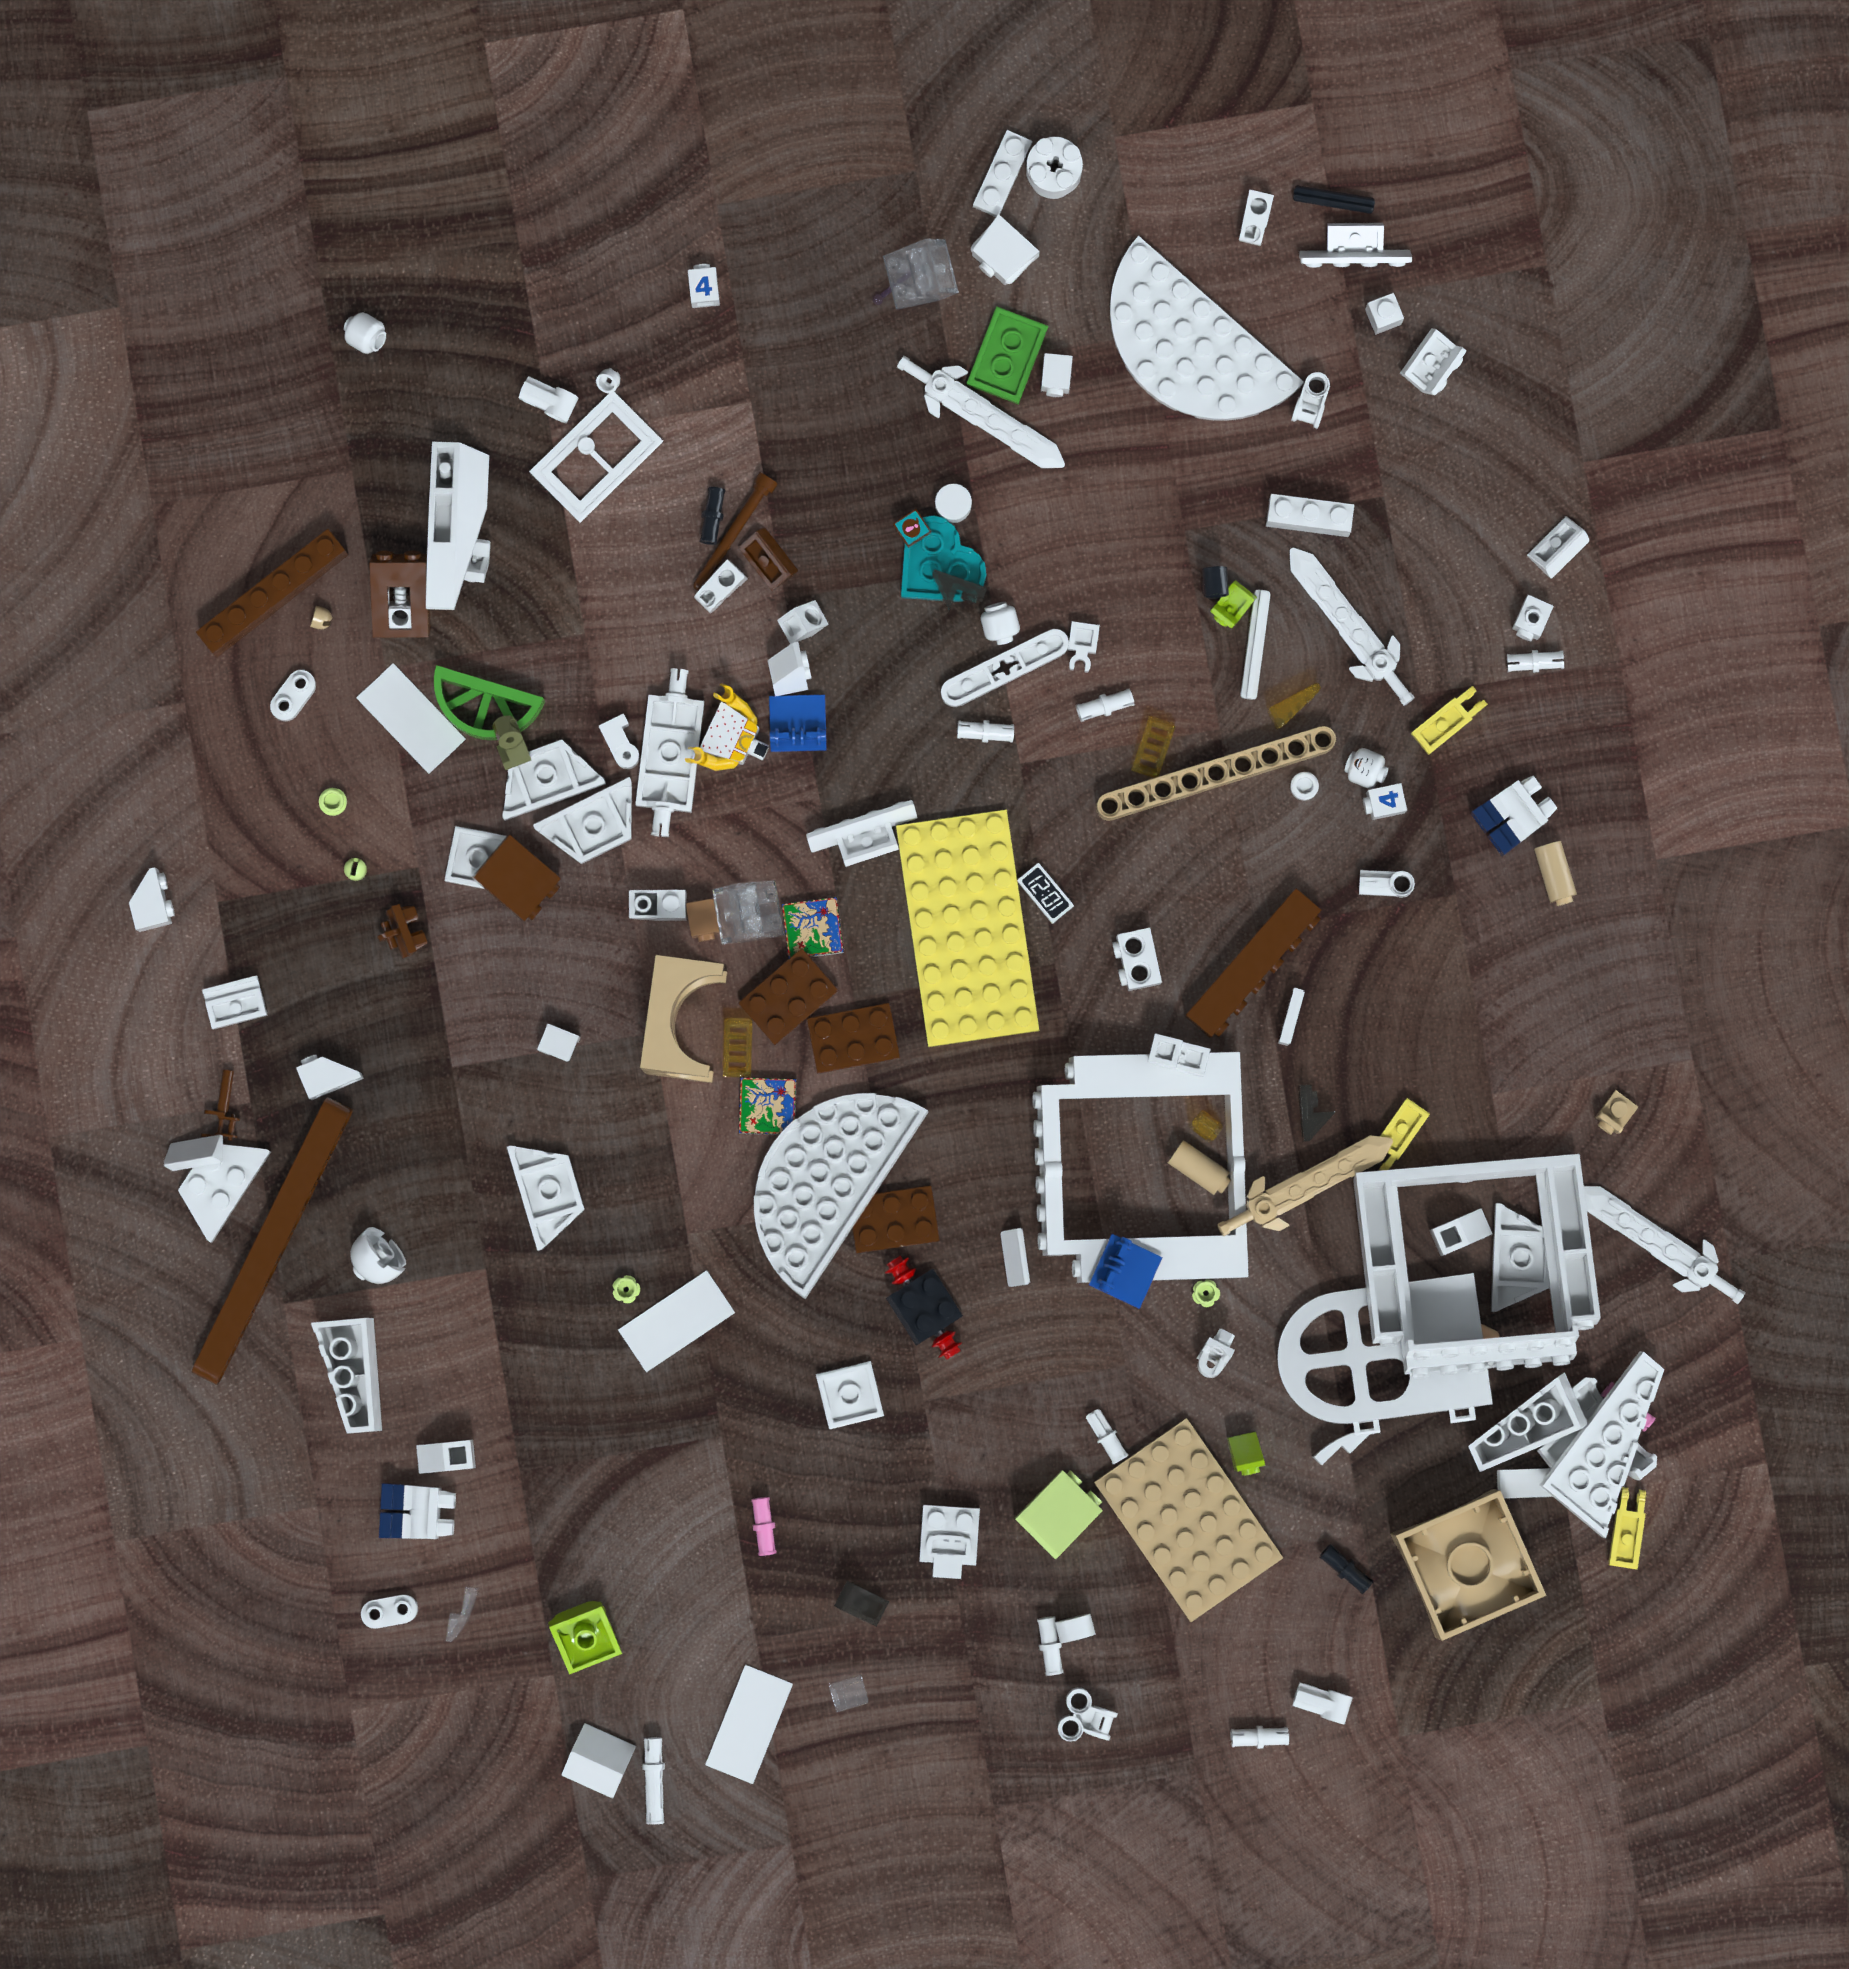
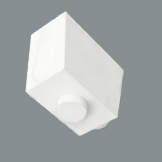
M999 214L971 246L972 256L981 263L979 268L990 278L994 275L1004 285L1012 284L1039 257V250Z

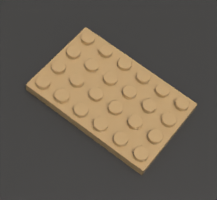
M1187 1418L1094 1482L1190 1622L1283 1559L1276 1546Z

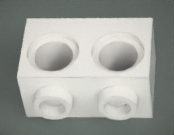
M1146 928L1118 934L1116 936L1117 941L1112 942L1115 958H1121L1123 969L1118 970L1121 985H1127L1128 991L1160 985L1162 980L1151 929ZM1130 939L1138 940L1141 944V951L1137 954L1129 953L1125 947L1126 942ZM1134 967H1143L1147 971V978L1143 981L1134 980L1131 975Z

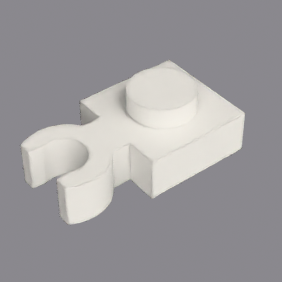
M1072 621L1068 650L1076 651V654L1070 660V670L1073 671L1075 662L1081 660L1085 663L1084 672H1089L1091 662L1087 654H1096L1100 625Z

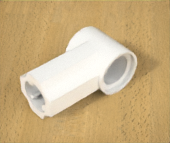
M529 376L524 382L518 397L520 400L544 410L545 414L563 423L568 422L578 401V397L573 393L559 387L555 389Z
M1360 870L1359 895L1396 896L1403 898L1410 895L1414 889V878L1408 872ZM1398 877L1408 879L1410 882L1409 889L1405 892L1397 891L1394 887L1395 879Z
M1299 1682L1292 1706L1320 1714L1322 1718L1345 1724L1353 1697L1333 1690L1325 1691Z

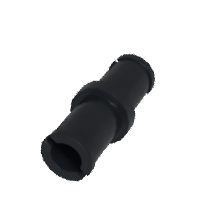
M708 488L706 508L702 511L701 518L704 520L700 543L706 545L717 544L719 525L724 517V514L721 512L726 490L723 488Z
M1329 1544L1319 1556L1321 1560L1338 1573L1337 1576L1340 1579H1346L1361 1594L1365 1593L1372 1585L1374 1580L1357 1568L1354 1560H1348L1332 1544Z

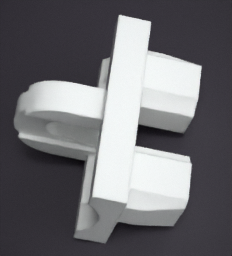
M1219 1329L1213 1339L1209 1337L1197 1356V1359H1199L1197 1367L1203 1376L1214 1378L1226 1366L1235 1351L1230 1348L1235 1337L1233 1334ZM1207 1361H1211L1215 1365L1214 1368H1209Z

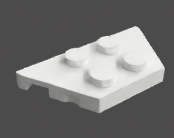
M563 740L529 751L532 761L508 769L503 811L504 821L605 785V780Z
M628 777L533 826L536 831L583 864L632 839V781Z
M223 1145L222 1163L192 1168L178 1191L209 1242L212 1243L271 1151L260 1148Z
M508 1146L507 1149L537 1251L546 1247L585 1210L568 1155Z
M1495 1203L1491 1312H1497L1549 1288L1542 1226L1533 1223L1526 1217L1515 1213L1500 1203Z

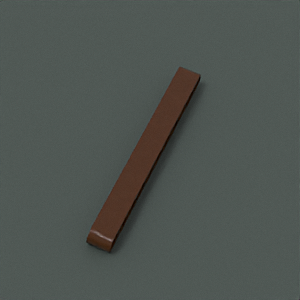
M329 1097L323 1102L193 1366V1374L216 1385L221 1381L353 1112L352 1108Z

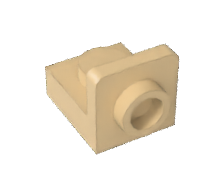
M1615 1090L1595 1116L1600 1121L1598 1126L1610 1135L1613 1132L1619 1134L1638 1106Z

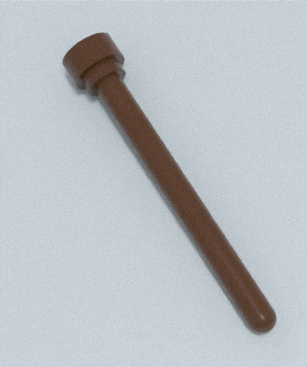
M759 472L754 479L755 485L753 489L755 490L693 584L695 590L699 591L713 575L763 496L767 497L769 493L772 494L778 484L765 474Z

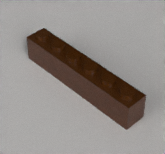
M325 530L196 631L197 635L212 654L218 658L348 556L347 552L330 530Z
M1296 888L1185 1017L1209 1038L1214 1034L1219 1037L1230 1025L1226 1022L1227 1018L1232 1013L1238 1016L1248 1004L1244 1000L1250 992L1256 995L1266 982L1262 978L1270 970L1274 974L1284 963V960L1280 957L1287 949L1293 952L1303 941L1299 937L1305 929L1311 931L1321 920L1317 916L1321 909Z

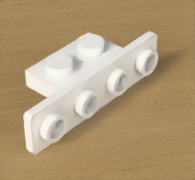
M1327 223V250L1299 251L1300 262L1307 267H1320L1322 263H1333L1336 267L1350 266V263H1361L1365 267H1374L1378 263H1389L1390 266L1399 267L1404 266L1405 263L1412 262V255L1410 250H1383V223Z
M912 800L898 802L891 807L873 810L866 815L854 819H845L838 824L826 828H817L813 832L806 834L811 852L838 845L845 866H849L899 850L892 827L917 819V814Z

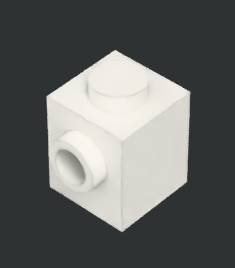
M1528 595L1523 602L1512 629L1517 631L1516 635L1522 639L1532 641L1534 638L1538 640L1554 606Z

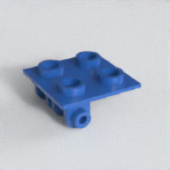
M825 695L769 696L771 752L826 751Z
M1111 1234L1089 1286L1140 1309L1163 1257L1133 1244L1127 1238H1120Z

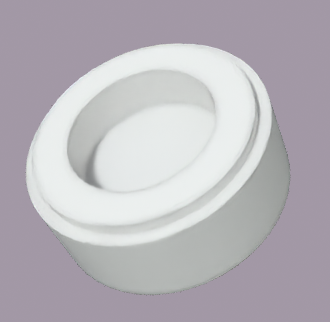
M1309 772L1298 773L1291 781V793L1295 798L1302 801L1312 799L1319 789L1317 778Z

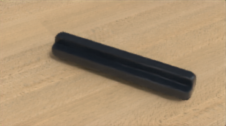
M1300 185L1295 186L1293 200L1297 202L1369 214L1374 211L1375 199L1372 197Z

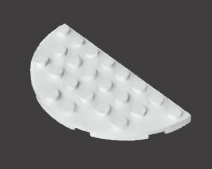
M1138 236L1134 240L1116 272L1110 300V321L1116 348L1127 370L1149 395L1170 409L1195 416V418L1227 421L1255 416L1260 412L1279 405L1304 384V381L1141 237Z
M859 1093L837 1097L814 1106L813 1109L792 1121L770 1147L759 1170L754 1195L756 1229L766 1257L774 1270L793 1291L806 1299L928 1114V1110L899 1097L894 1098L876 1095L875 1093Z

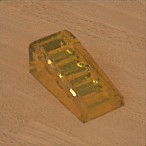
M1319 683L1305 688L1268 709L1267 713L1277 730L1281 729L1318 694L1321 689Z
M1149 715L1131 771L1153 778L1159 777L1176 727L1174 723ZM1152 726L1167 731L1166 736L1151 731ZM1148 737L1162 741L1163 745L1159 746L1147 742ZM1147 748L1159 752V758L1143 753L1144 749ZM1144 759L1156 763V767L1152 768L1140 764V761Z
M724 1018L723 1077H751L753 1023L751 1018ZM730 1028H746V1033L730 1032ZM730 1039L746 1040V1044H729ZM729 1051H746V1056H730ZM729 1062L746 1063L745 1067H729Z
M1201 1110L1189 1124V1128L1208 1143L1214 1141L1223 1128L1220 1122L1204 1110Z

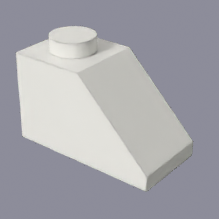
M317 1055L301 1060L302 1065L296 1067L308 1098L311 1100L364 1079L362 1073L324 1057L318 1058Z

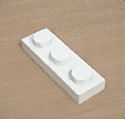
M1009 130L1006 131L974 201V208L994 217H997L998 214L1000 215L1032 145L1031 140Z

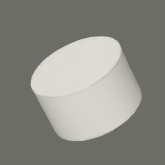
M948 484L937 493L935 500L937 514L939 517L947 519L949 523H957L964 520L971 511V496L963 486Z
M1084 1614L1055 1622L1060 1643L1071 1642L1096 1634L1091 1614Z

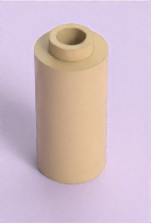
M1561 841L1535 848L1534 851L1550 903L1556 902L1557 906L1573 902L1572 896L1577 895Z
M1184 1140L1168 1162L1172 1167L1213 1195L1217 1191L1222 1194L1231 1181L1227 1177L1230 1173L1228 1170Z

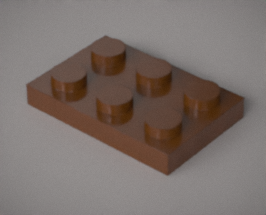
M801 948L738 1003L770 1041L776 1045L839 990L805 950Z
M890 1003L807 1019L817 1074L900 1059Z
M932 1186L874 1194L853 1226L856 1254L939 1242Z

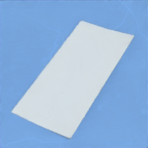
M394 664L387 668L356 697L428 774L466 740Z
M706 1270L618 1329V1331L644 1370L648 1372L735 1312Z
M745 1665L705 1765L753 1784L793 1684Z

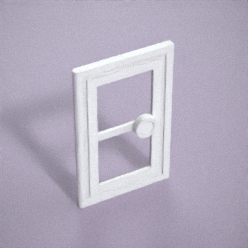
M613 392L609 393L529 472L581 523L663 440ZM612 412L641 440L613 469L594 451V441L587 437ZM577 446L582 454H590L608 472L581 501L552 473Z

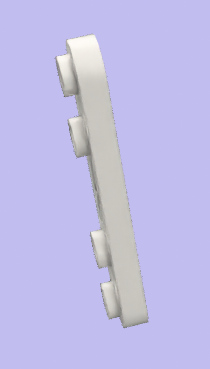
M1058 629L1046 631L947 680L941 689L942 700L950 707L962 706L1061 657L1068 649L1069 640L1067 635ZM1001 661H1004L1006 664L1015 661L1019 662L1010 668L1009 675H1005L1004 672L997 673L995 676L991 675V673L1000 668Z

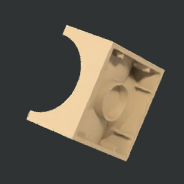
M660 955L655 956L640 1065L645 1074L708 1083L713 1082L714 1071H709L710 1066L692 1060L680 1049L676 1039L675 1022L682 1003L692 992L708 984L726 983L727 971H723L724 964Z
M1492 1489L1451 1511L1391 1533L1394 1544L1399 1549L1420 1593L1435 1638L1441 1641L1546 1596L1500 1490Z

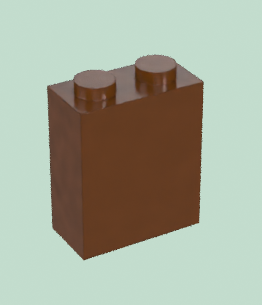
M511 835L505 837L471 877L522 921H525L527 918L532 921L542 909L539 904L545 897L552 898L560 888L557 883L561 879Z

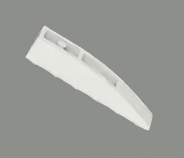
M432 442L426 609H455L487 510L489 455L459 442Z

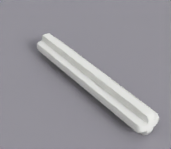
M1255 590L1254 595L1257 598L1252 604L1240 694L1242 698L1249 700L1256 699L1258 693L1271 595L1266 590Z

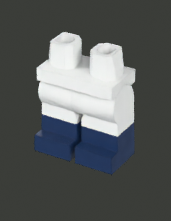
M1534 776L1521 782L1519 780L1470 813L1485 834L1506 818L1510 819L1487 836L1502 857L1548 821L1547 818L1557 809L1549 797L1539 804H1536L1531 798L1532 794L1542 788Z
M382 1483L380 1509L409 1510V1513L381 1512L379 1538L438 1539L439 1536L453 1535L454 1520L440 1519V1509L455 1508L456 1493L441 1491L442 1488Z

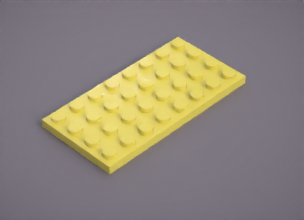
M1007 810L897 825L896 830L928 1047L1039 1031Z

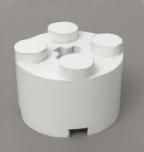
M1061 137L1040 139L1031 149L1027 159L1026 175L1030 185L1039 195L1050 199H1058L1072 192L1078 186L1082 174L1083 163L1080 151L1072 142ZM1053 163L1058 164L1056 172H1051L1050 166Z

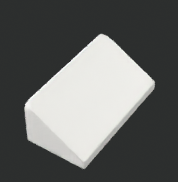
M1566 516L1527 556L1548 577L1553 578L1589 542V538L1585 530Z
M215 1135L171 1143L164 1160V1166L172 1171L222 1163L223 1136Z
M1023 1229L1001 1232V1241L1008 1286L1028 1285L1030 1278Z

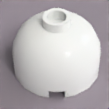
M374 1227L367 1228L353 1243L350 1251L351 1262L354 1266L353 1271L358 1278L371 1283L383 1284L392 1281L405 1270L402 1267L406 1265V1259L397 1244L392 1239L388 1244L381 1237L384 1232Z

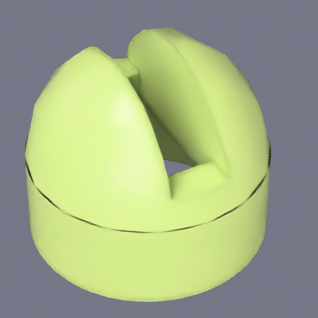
M351 858L344 865V873L349 879L358 881L365 877L367 866L361 859ZM358 862L356 875L353 876L351 875L353 863Z

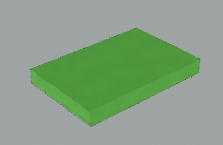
M996 306L967 385L1019 405L1048 326Z

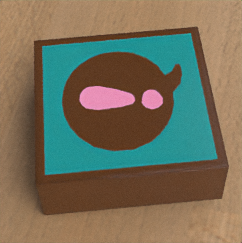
M917 509L893 523L894 528L908 548L931 534V530Z

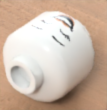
M1361 748L1357 752L1352 751L1347 760L1345 772L1348 773L1349 781L1371 789L1378 782H1384L1388 768L1385 767L1383 755Z

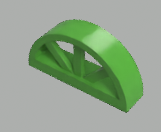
M436 665L434 690L441 710L457 729L474 738L497 740L494 730H482L492 697H494L503 716L513 717L505 701L530 708L525 716L517 721L521 732L534 722L544 706L545 700L543 697ZM443 682L469 689L470 691L446 703ZM484 694L474 727L463 723L451 712V710Z

